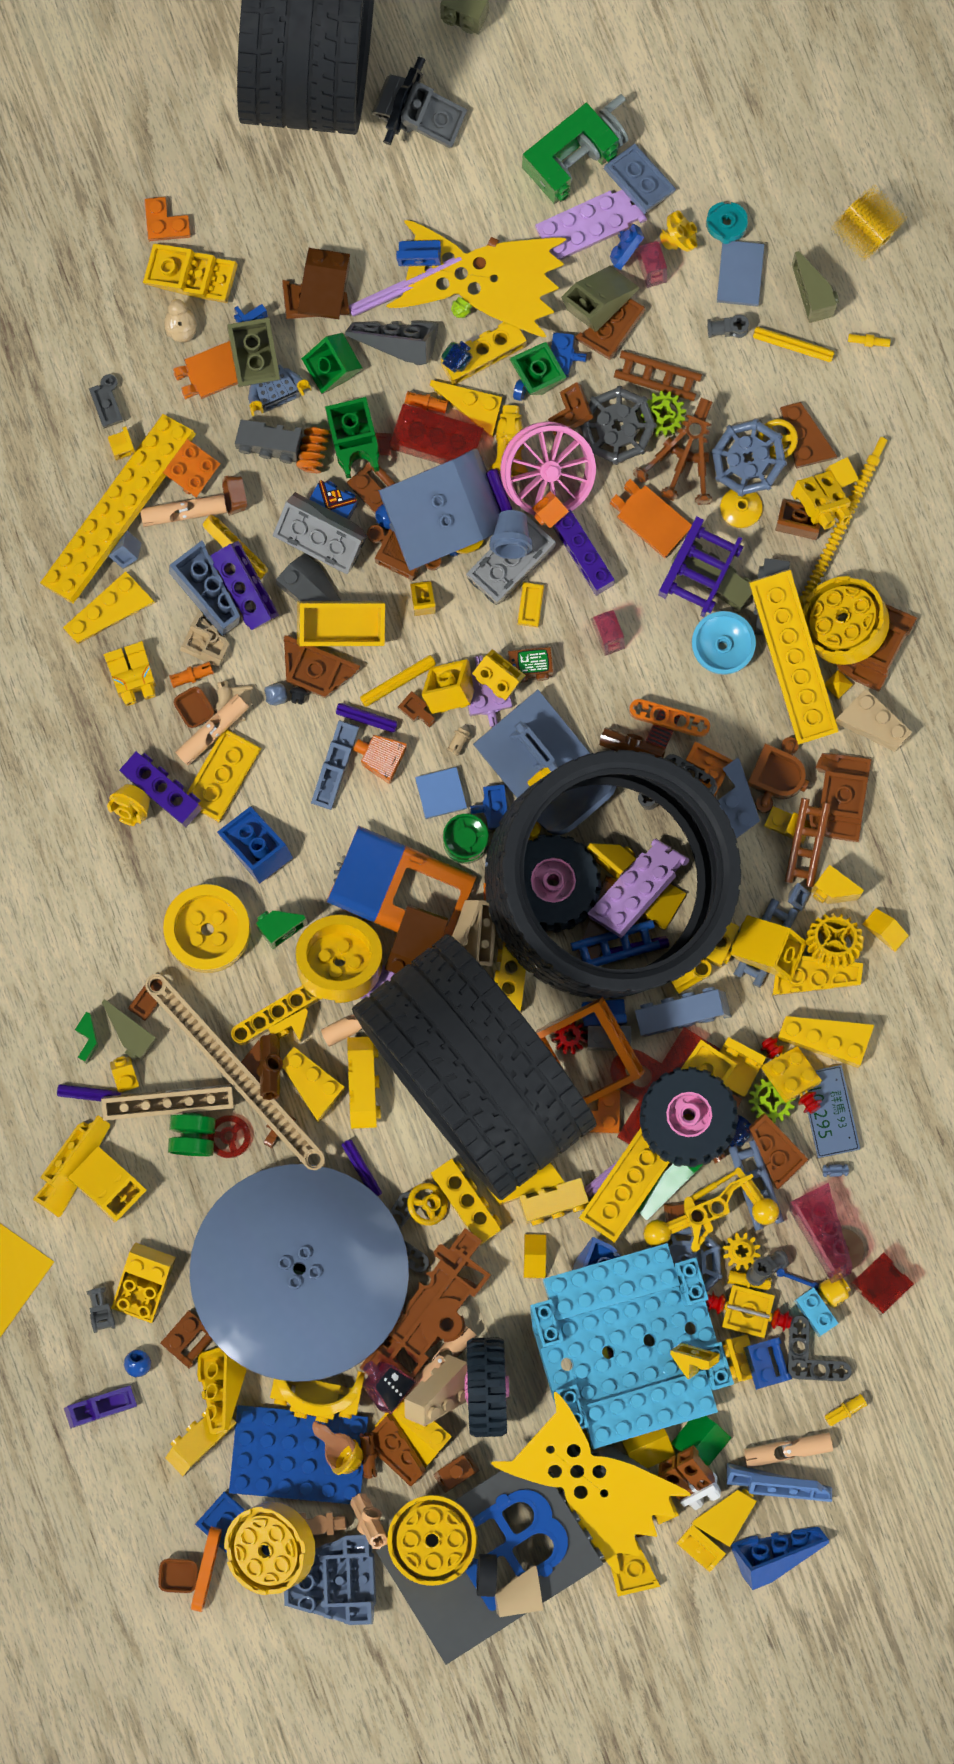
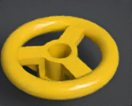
M783 419L768 421L764 425L774 430L772 426L781 425L786 427L791 433L790 435L782 434L783 450L791 442L789 448L784 452L785 458L789 457L794 452L798 443L796 429L790 422ZM759 431L757 438L763 441L764 434ZM773 445L770 447L771 459H777Z
M421 1183L411 1190L407 1200V1207L411 1217L417 1223L432 1226L438 1224L445 1217L448 1202L440 1187L432 1183ZM421 1190H432L431 1194L425 1196L424 1199L415 1198L416 1194ZM428 1201H430L431 1207L428 1206ZM414 1205L422 1207L427 1212L429 1219L420 1217L415 1211ZM441 1206V1210L439 1214L436 1216L435 1211L438 1210Z

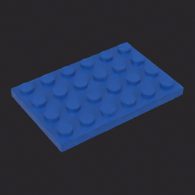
M237 1405V1423L235 1425L229 1493L350 1504L352 1497L357 1496L362 1490L363 1463L361 1462L359 1468L350 1474L336 1475L333 1473L326 1461L325 1443L315 1436L312 1425L316 1419L315 1416L307 1415V1419L294 1417V1412L286 1409ZM335 1414L334 1420L329 1419L328 1423H318L326 1425L334 1434L342 1433L350 1436L358 1442V1446L361 1448L359 1435L361 1433L364 1435V1432H367L368 1417L352 1416L351 1419Z

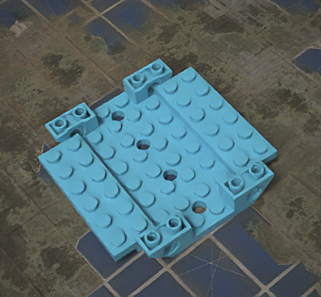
M668 1243L542 1279L548 1300L530 1305L534 1336L553 1400L554 1392H557L564 1399L581 1429L586 1428L592 1449L718 1412L712 1390L733 1385L734 1382L722 1342L718 1343L705 1302L709 1299L696 1258L675 1263L674 1266ZM687 1322L695 1325L696 1330L692 1335L687 1334L685 1331ZM646 1334L654 1337L655 1342L651 1347L644 1344L643 1339ZM680 1343L719 1353L720 1357L719 1362L709 1370L699 1369L695 1376L687 1379L670 1355V1350ZM605 1346L613 1349V1356L610 1359L605 1358L602 1354ZM564 1358L572 1362V1368L569 1371H565L561 1367V1361Z

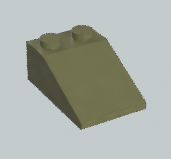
M799 251L795 252L792 268L808 322L812 323L833 317L835 309H837V303H839L837 292L832 290L830 283Z
M269 318L227 324L238 387L280 380Z

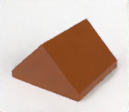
M782 499L775 531L816 540L820 530V523L813 525L810 520L811 517L807 515L802 503Z

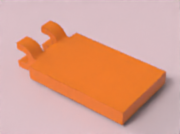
M230 341L184 359L186 366H179L173 369L177 381L187 376L190 379L191 385L181 388L185 400L197 394L203 399L238 384Z
M629 479L624 485V489L631 494L629 499L624 502L616 494L611 499L610 505L620 512L617 518L663 558H666L689 532L692 524L646 485L640 489L634 481Z

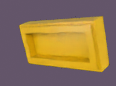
M523 582L517 625L539 627L544 585Z

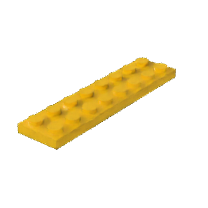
M784 570L750 581V589L798 745L839 732L791 570Z

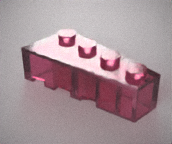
M829 1183L791 1201L789 1211L831 1283H834L851 1274L852 1262L836 1213L835 1203L830 1192L831 1189Z

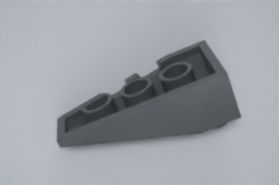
M391 321L392 324L380 325L379 322H352L345 332L346 336L405 362L423 365L427 364L433 355L438 323L411 321V325H399V321Z
M305 553L291 562L276 579L277 586L296 602L341 601L321 566Z

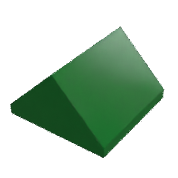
M547 342L510 358L529 395H543L566 379V375Z
M707 1416L688 1421L671 1442V1445L679 1452L694 1445L699 1451V1457L709 1467L730 1441L731 1437L718 1424Z

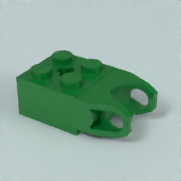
M363 397L325 406L338 464L345 472L346 479L351 478V465L358 459L369 461L374 471L378 472L379 448L367 398Z

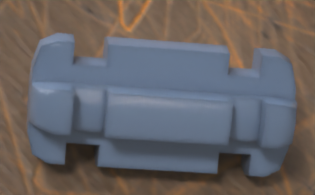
M841 1164L829 1165L828 1167L824 1165L822 1167V1174L824 1177H827V1175L830 1177L848 1176L849 1167L847 1164L844 1166Z

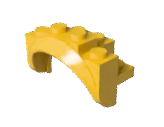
M358 1371L356 1382L352 1388L316 1380L292 1382L274 1379L270 1398L275 1399L274 1404L287 1406L288 1402L291 1405L290 1411L294 1412V1417L307 1419V1415L316 1417L315 1421L328 1423L329 1419L334 1420L335 1413L339 1412V1417L351 1419L352 1415L357 1416L365 1372ZM292 1385L296 1386L295 1393L291 1390Z

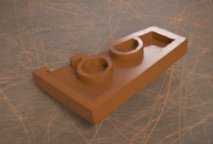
M282 280L286 319L318 317L298 314L302 283L299 286L290 284V281ZM347 292L344 294L340 315H349Z
M629 299L596 332L589 327L583 333L580 332L576 335L575 339L611 360L645 312V307Z
M801 402L780 407L782 419L790 422L797 431L798 443L792 453L796 469L837 459V455ZM785 427L786 434H787V435H790L791 433H790L789 430Z
M765 1113L748 1127L774 1186L778 1190L809 1159Z
M389 1412L371 1432L374 1435V1451L395 1473L412 1487L426 1469L392 1413Z

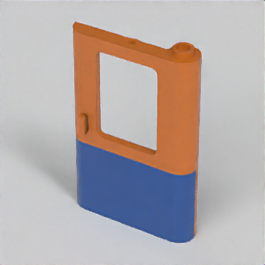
M358 825L326 902L394 932H398L405 910L395 906L393 899L405 870L410 868L460 890V896L443 933V936L446 934L452 936L476 876Z

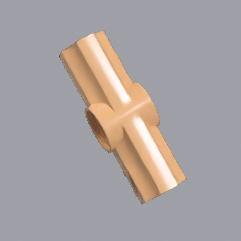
M359 1493L357 1496L352 1497L350 1504L359 1521L357 1530L366 1536L373 1549H380L382 1546L387 1545L388 1536L380 1522L381 1511L373 1507L366 1493Z

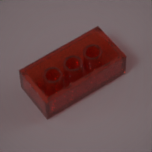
M403 404L390 447L398 452L443 464L472 449L479 450L484 435V428Z

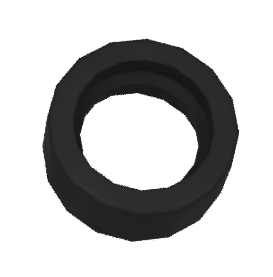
M479 1554L476 1577L477 1596L494 1597L497 1586V1555Z

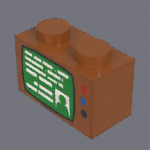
M551 647L508 651V661L526 675L520 683L527 682L531 678H536L537 681H544L553 676Z

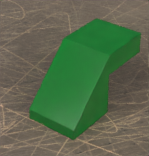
M88 1012L84 1014L75 1028L77 1033L88 1039L78 1056L86 1064L98 1047L93 1019Z

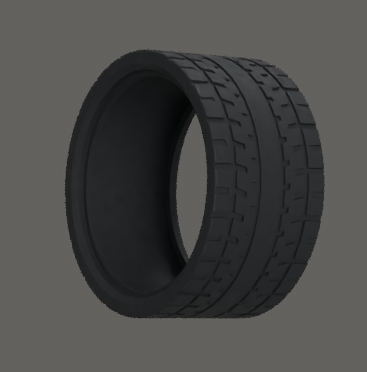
M242 0L237 66V107L240 123L249 125H260L261 123L262 126L280 128L287 126V128L310 130L312 128L313 131L331 133L338 131L341 134L356 135L360 125L364 102L374 0Z
M607 750L595 754H587L559 766L526 789L511 804L510 808L501 818L500 826L496 828L491 839V846L488 849L486 858L488 863L485 867L486 901L490 906L488 910L501 941L505 942V947L509 953L518 960V963L525 970L532 972L534 977L545 984L551 985L550 987L562 992L568 991L571 995L599 999L601 997L613 999L635 995L672 982L693 970L702 962L701 960L708 957L715 949L716 944L723 938L727 931L726 927L730 925L734 916L735 906L738 903L740 893L739 885H741V859L739 848L736 846L737 839L727 814L719 806L721 804L712 792H709L699 779L692 777V774L681 766H677L662 757L656 758L653 754L632 750H618L616 752L614 750ZM589 785H612L641 793L662 806L674 818L691 846L697 870V892L690 920L675 944L659 959L645 967L610 969L584 962L558 946L543 930L532 911L524 882V857L527 842L537 819L553 799L566 791Z
M446 934L434 943L432 949L428 948L412 960L411 965L407 964L390 978V981L387 980L369 994V998L365 997L352 1007V1012L359 1024L403 1085L470 1169L499 1200H503L516 1190V1186L520 1187L537 1173L538 1169H543L558 1157V1153L562 1154L576 1143L579 1137L585 1136L597 1125L587 1103L531 1025L477 960L449 934Z

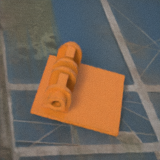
M187 439L163 474L184 488V492L189 495L192 494L197 498L221 463Z

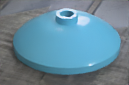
M719 611L707 615L698 623L692 636V650L695 658L702 667L712 673L727 675L738 672L751 661L755 652L756 638L751 625L743 617L733 612ZM725 643L727 648L721 649L719 644Z

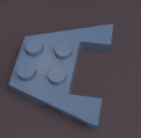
M736 758L723 768L735 785V788L718 800L721 804L719 806L722 810L724 809L731 822L730 825L734 830L736 839L760 822L739 758Z

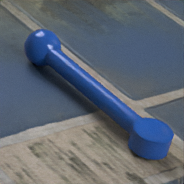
M782 1268L776 1271L778 1277L784 1276L818 1290V1282L812 1283L786 1273Z

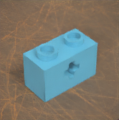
M814 1287L794 1301L818 1337L839 1324Z

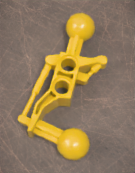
M737 1167L735 1171L717 1182H713L692 1196L686 1197L684 1199L685 1215L666 1223L662 1220H652L645 1226L643 1235L649 1245L656 1247L668 1243L672 1234L690 1227L693 1236L691 1251L698 1252L700 1246L706 1240V1236L713 1231L711 1222L730 1213L728 1202L733 1191L739 1187H742L752 1202V1215L759 1224L770 1225L774 1223L779 1216V1207L773 1199L763 1197L752 1181L753 1174L746 1176L741 1168ZM737 1175L739 1179L731 1182L718 1197L695 1206L694 1201ZM720 1203L723 1207V1212L720 1214L714 1213L711 1209L712 1204ZM692 1212H701L703 1220L701 1222L693 1221L691 1217ZM701 1226L705 1229L702 1236L700 1235Z

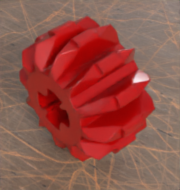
M575 1021L553 1032L552 1034L557 1035V1037L552 1038V1042H560L556 1045V1050L563 1046V1054H566L568 1048H570L572 1055L575 1054V1046L578 1050H583L579 1042L587 1043V1039L580 1036H585L588 1033L587 1030L580 1031L584 1026L583 1023L576 1027ZM568 1031H571L576 1038L567 1041L564 1033L568 1034Z

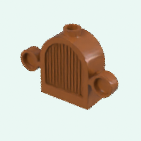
M379 525L370 526L367 530L368 540L372 543H382L375 557V563L414 581L420 567L413 570L408 569L395 532L390 528L387 535H384V531ZM441 558L425 564V567L432 571L437 570L441 566Z
M787 737L782 741L781 750L765 743L748 781L749 787L764 793L756 801V808L761 813H767L772 809V797L789 799L798 794L799 791L805 792L809 780L805 779V768L802 762L793 756L799 746L797 740L793 737Z

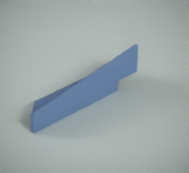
M727 1463V1484L748 1486V1491L751 1494L832 1502V1487L822 1485L818 1481L796 1479Z

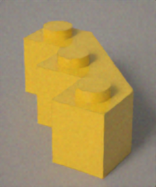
M347 1037L351 1129L377 1128V1119H381L380 1106H376L375 1088H380L379 1075H375L374 1058H378V1050L369 1037Z

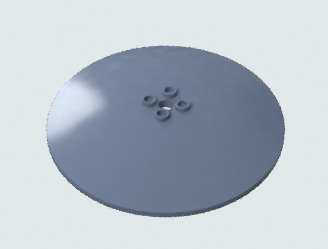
M289 1164L262 1170L248 1176L226 1191L216 1201L200 1225L190 1260V1286L195 1309L202 1325L216 1345L227 1356L252 1372L265 1377L292 1382L321 1380L338 1375L355 1367L373 1354L386 1340L399 1319L404 1306L409 1279L407 1250L402 1233L396 1220L381 1199L368 1187L347 1174L323 1166L318 1170H310L304 1164ZM295 1264H303L306 1267V1271L302 1275L295 1274L293 1271Z

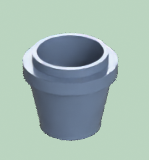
M506 510L498 515L495 531L490 538L489 544L490 549L496 555L507 559H518L532 551V540L529 537L526 514L516 510Z

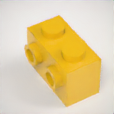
M493 649L486 654L472 673L479 683L487 685L497 697L504 700L514 692L526 676Z

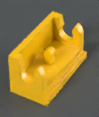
M691 1525L676 1542L677 1545L709 1572L726 1555L724 1551L694 1525Z

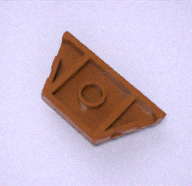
M287 635L284 636L286 682L326 699L360 670V666L314 646H299L297 639Z

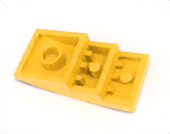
M153 243L143 283L187 296L228 303L238 264L236 261L218 259L214 255L196 253L192 249Z

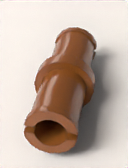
M364 1432V1435L363 1433L359 1435L363 1452V1477L367 1479L377 1477L375 1461L377 1452L374 1451V1435L371 1432Z

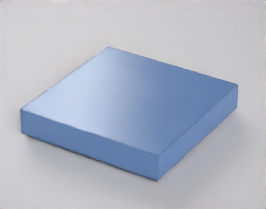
M457 767L415 777L425 819L467 809Z

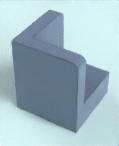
M127 530L111 551L109 557L124 569L138 559L141 542Z

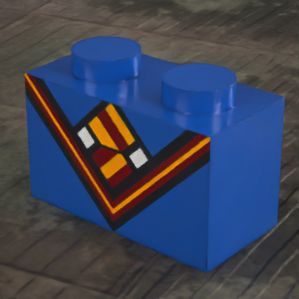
M320 480L310 497V500L347 519L351 518L358 505V501L355 499L356 496L347 490L344 492L337 489V485L328 480L326 482Z

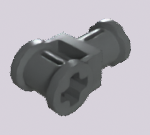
M735 315L734 317L724 318V320L719 321L707 319L708 338H712L715 335L742 338L748 333L749 321L744 315ZM737 323H741V330H738Z
M777 1250L771 1257L768 1255L763 1259H757L753 1263L752 1268L746 1273L748 1282L751 1285L760 1286L775 1271L789 1266L786 1253Z
M106 1287L86 1291L87 1295L90 1296L92 1308L89 1309L94 1333L101 1329L116 1328L110 1304L106 1302L104 1293Z

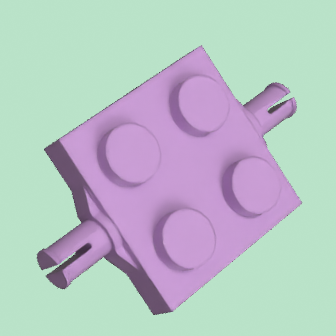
M482 655L479 658L478 656L474 657L476 668L480 664L479 662L483 660ZM471 672L474 694L471 704L468 705L469 715H487L490 727H493L498 723L496 713L512 708L510 696L506 700L497 697L487 685L479 683L472 674L473 672Z

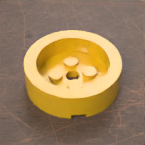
M850 576L829 579L817 586L805 600L806 604L803 613L815 653L827 662L839 665L860 662L875 653L887 636L889 630L887 607L878 591L863 579L859 580ZM842 613L848 614L845 622L838 621V616Z
M204 884L188 888L175 897L166 911L163 932L170 952L183 966L196 972L215 973L231 967L244 954L250 941L251 926L247 911L236 895L223 887ZM206 924L212 925L214 928L213 933L209 936L204 935L201 931L202 927Z
M331 915L310 924L299 937L296 946L297 974L302 985L313 996L321 1000L323 998L334 1000L335 1003L350 1002L369 993L379 981L383 966L382 946L377 933L366 922L348 915ZM337 958V960L345 961V964L343 966H336L334 962Z
M423 1496L405 1504L394 1516L388 1531V1551L395 1567L409 1580L428 1586L442 1585L457 1579L470 1567L477 1552V1529L468 1511L456 1501L443 1496ZM429 1534H435L439 1539L435 1547H430L426 1543V1537Z
M261 1503L244 1511L232 1521L225 1536L224 1549L227 1550L229 1560L227 1564L231 1573L242 1586L257 1594H279L290 1589L306 1578L314 1563L315 1541L309 1525L296 1510L282 1503ZM263 1545L269 1546L270 1556H266L262 1552Z

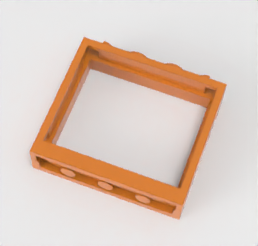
M603 997L536 1030L537 1035L560 1064L545 1036L595 1012L629 1075L583 1097L587 1104L641 1078L645 1072Z

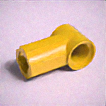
M703 959L700 963L708 968V972L705 975H699L695 967L682 977L672 981L678 994L710 976L711 965L707 960Z

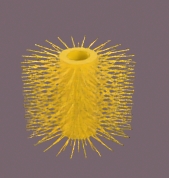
M872 189L848 206L849 208L844 211L845 213L842 214V218L837 223L839 227L842 226L841 228H843L839 234L844 231L846 234L843 237L851 235L848 240H851L852 245L856 246L855 249L858 247L860 252L866 246L868 247L864 253H867L866 256L882 245H885L891 236L894 235V231H897L903 221L900 223L903 218L899 219V214L894 218L896 209L887 216L892 206L884 212L883 210L887 204L884 205L883 203L881 205L883 201Z

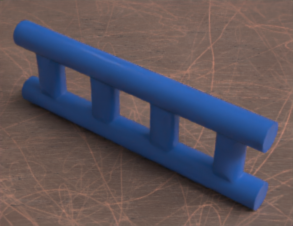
M653 920L633 925L622 938L612 932H607L570 943L572 951H580L582 961L595 966H602L661 948L658 940L652 942L648 930L654 928ZM640 932L643 945L631 948L628 935ZM620 938L623 950L611 954L608 941ZM600 944L603 956L591 959L587 947Z

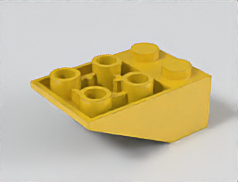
M99 1146L68 1177L114 1223L146 1192V1189Z
M135 1242L128 1254L111 1309L152 1323L176 1257Z

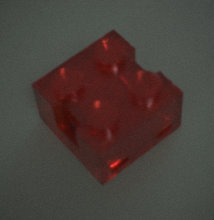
M884 1252L850 1283L880 1315L885 1313L914 1285L905 1274H902L892 1264L894 1262Z

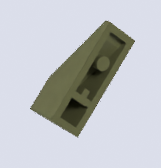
M104 999L102 1004L122 1045L127 1049L124 1053L133 1060L139 1058L142 1061L156 1043V1037Z

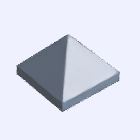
M797 883L789 892L788 902L799 911H802L811 892Z

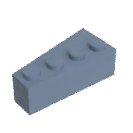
M202 540L169 565V574L211 624L215 626L217 631L224 636L239 624L240 615L223 584L221 576L214 568V562L211 556H209Z
M715 987L703 989L701 994L695 995L694 992L682 994L681 999L674 1000L673 997L663 999L661 1004L653 1006V1003L640 1005L641 1009L635 1010L641 1036L646 1037L673 1031L674 1027H691L695 1025L694 1022H713L717 1016H723L724 1019L730 1018L731 1013L726 992L719 989L715 990Z

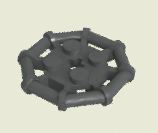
M617 386L615 389L598 396H592L589 404L592 415H594L597 407L601 410V413L598 415L596 423H590V419L579 427L593 454L613 462V465H618L619 462L639 454L643 455L654 429L657 428L647 403L648 399L645 396L642 397L623 389L622 386ZM616 397V403L604 408L601 404ZM622 398L636 403L633 408L623 405ZM640 409L646 423H640L636 412ZM617 420L623 422L620 431L616 428L613 429V425H615ZM590 428L597 429L600 439L596 443ZM640 429H645L639 443L635 441L637 432ZM604 443L614 447V453L600 447ZM629 444L634 446V448L620 453V448Z

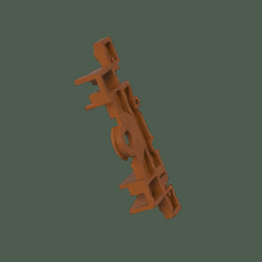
M464 1228L450 1249L442 1244L438 1245L434 1255L440 1259V1262L432 1272H426V1275L431 1278L430 1284L422 1285L421 1282L418 1283L419 1289L406 1305V1313L401 1311L402 1316L398 1319L399 1322L395 1324L393 1330L386 1338L392 1344L389 1348L381 1344L373 1354L366 1358L360 1366L361 1370L378 1381L391 1364L413 1380L419 1370L429 1360L430 1357L425 1353L437 1337L442 1338L444 1342H451L462 1335L465 1321L463 1315L460 1316L457 1313L458 1309L469 1295L475 1298L486 1281L492 1276L470 1259L482 1243L480 1238ZM464 1266L485 1275L478 1285L466 1278L457 1276ZM444 1318H451L454 1322L453 1328L449 1331H445L441 1327V1321ZM403 1347L409 1356L418 1363L412 1373L396 1357Z

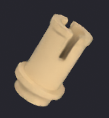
M460 727L454 731L456 734L447 748V751L453 752L457 756L460 755L466 740L470 739L468 737L470 733Z

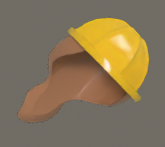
M314 1421L312 1425L315 1436L325 1443L326 1461L333 1473L336 1475L350 1474L357 1470L363 1460V1452L358 1446V1442L346 1434H334L326 1425Z

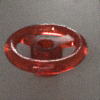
M226 1115L216 1119L215 1130L224 1122H234L236 1124L233 1127L223 1128L221 1132L215 1131L214 1134L208 1135V1139L214 1141V1137L220 1138L224 1144L229 1145L231 1151L221 1150L214 1141L213 1152L223 1158L240 1156L250 1144L251 1134L248 1125L237 1116ZM242 1128L244 1141L241 1147L237 1149L235 1145L237 1132ZM227 1133L233 1134V1138L231 1140L225 1139V1135Z

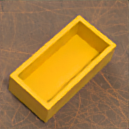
M297 601V644L299 646H385V603L382 601Z

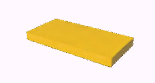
M226 730L218 737L186 793L188 795L193 793L201 800L198 804L203 808L200 811L202 814L220 823L259 755L260 747L229 730Z

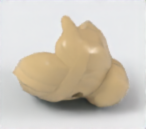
M180 299L172 300L164 320L165 332L174 341L181 343L190 342L197 330L195 316Z

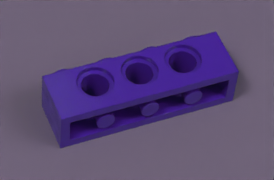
M569 509V512L552 527L595 596L614 586L615 579L571 509Z
M239 541L231 543L210 555L214 562V568L219 571L223 578L224 586L233 597L235 606L240 609L244 623L251 630L259 628L280 616ZM231 563L235 566V572L231 570ZM241 582H243L246 587L245 591L241 588ZM251 601L256 605L255 610L251 606Z
M135 751L119 771L186 828L203 809L198 804L201 800L193 793L186 794L183 791L185 787L176 779L172 782L167 778L169 773L161 766L158 768L154 767L151 764L153 760L145 753L140 755ZM150 770L151 776L147 779H142V774ZM167 784L164 792H158L159 785ZM183 797L180 805L175 806L173 804L175 798Z

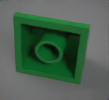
M343 333L326 336L301 358L321 394L345 383L363 369Z
M274 910L270 913L268 911L264 912L257 918L259 921L256 922L259 932L272 949H275L308 925L304 915Z

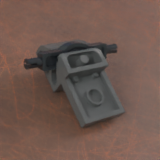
M417 57L414 68L410 67L406 78L396 75L386 77L372 115L387 122L386 129L388 131L383 140L387 145H391L395 134L398 135L402 129L407 133L414 130L447 148H451L467 109L434 93V89L420 82L423 76L421 70L426 61L422 57Z

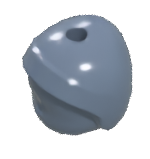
M276 683L265 687L266 702L269 705L277 706L286 702L287 692L284 685Z

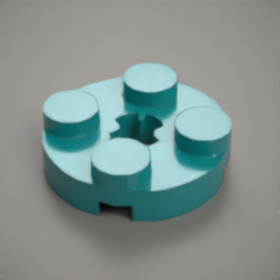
M719 202L708 211L706 228L712 237L720 240L723 244H729L731 241L740 239L745 234L748 226V216L744 208L737 203L724 204L725 202ZM723 219L732 220L731 224H723Z

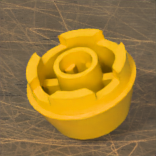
M125 784L110 795L107 808L110 813L114 811L120 816V822L129 826H135L136 823L141 824L142 821L147 819L150 798L142 789L131 784Z

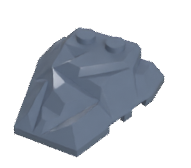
M350 1535L316 1548L314 1563L309 1574L299 1584L284 1591V1606L314 1613L348 1625L373 1624L374 1606L376 1605L375 1560L372 1546L365 1535Z

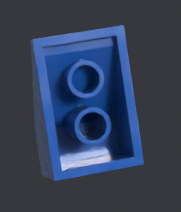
M251 806L217 831L218 835L259 884L293 858L287 845Z

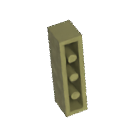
M694 542L693 545L696 546V549L708 554L702 549L703 546L699 542ZM677 552V553L675 554V556L672 558V562H671L672 564H673V562H674V560H675V558H676L678 552ZM710 552L708 554L720 560V558L716 556L714 553ZM687 556L684 562L687 568L714 581H717L722 571L693 556L691 558ZM730 566L716 596L740 613L753 596L749 585L751 580L746 577L741 578L736 574L737 571ZM701 584L703 587H705L706 589H708L710 592L712 591L711 588H709V587H707V586Z

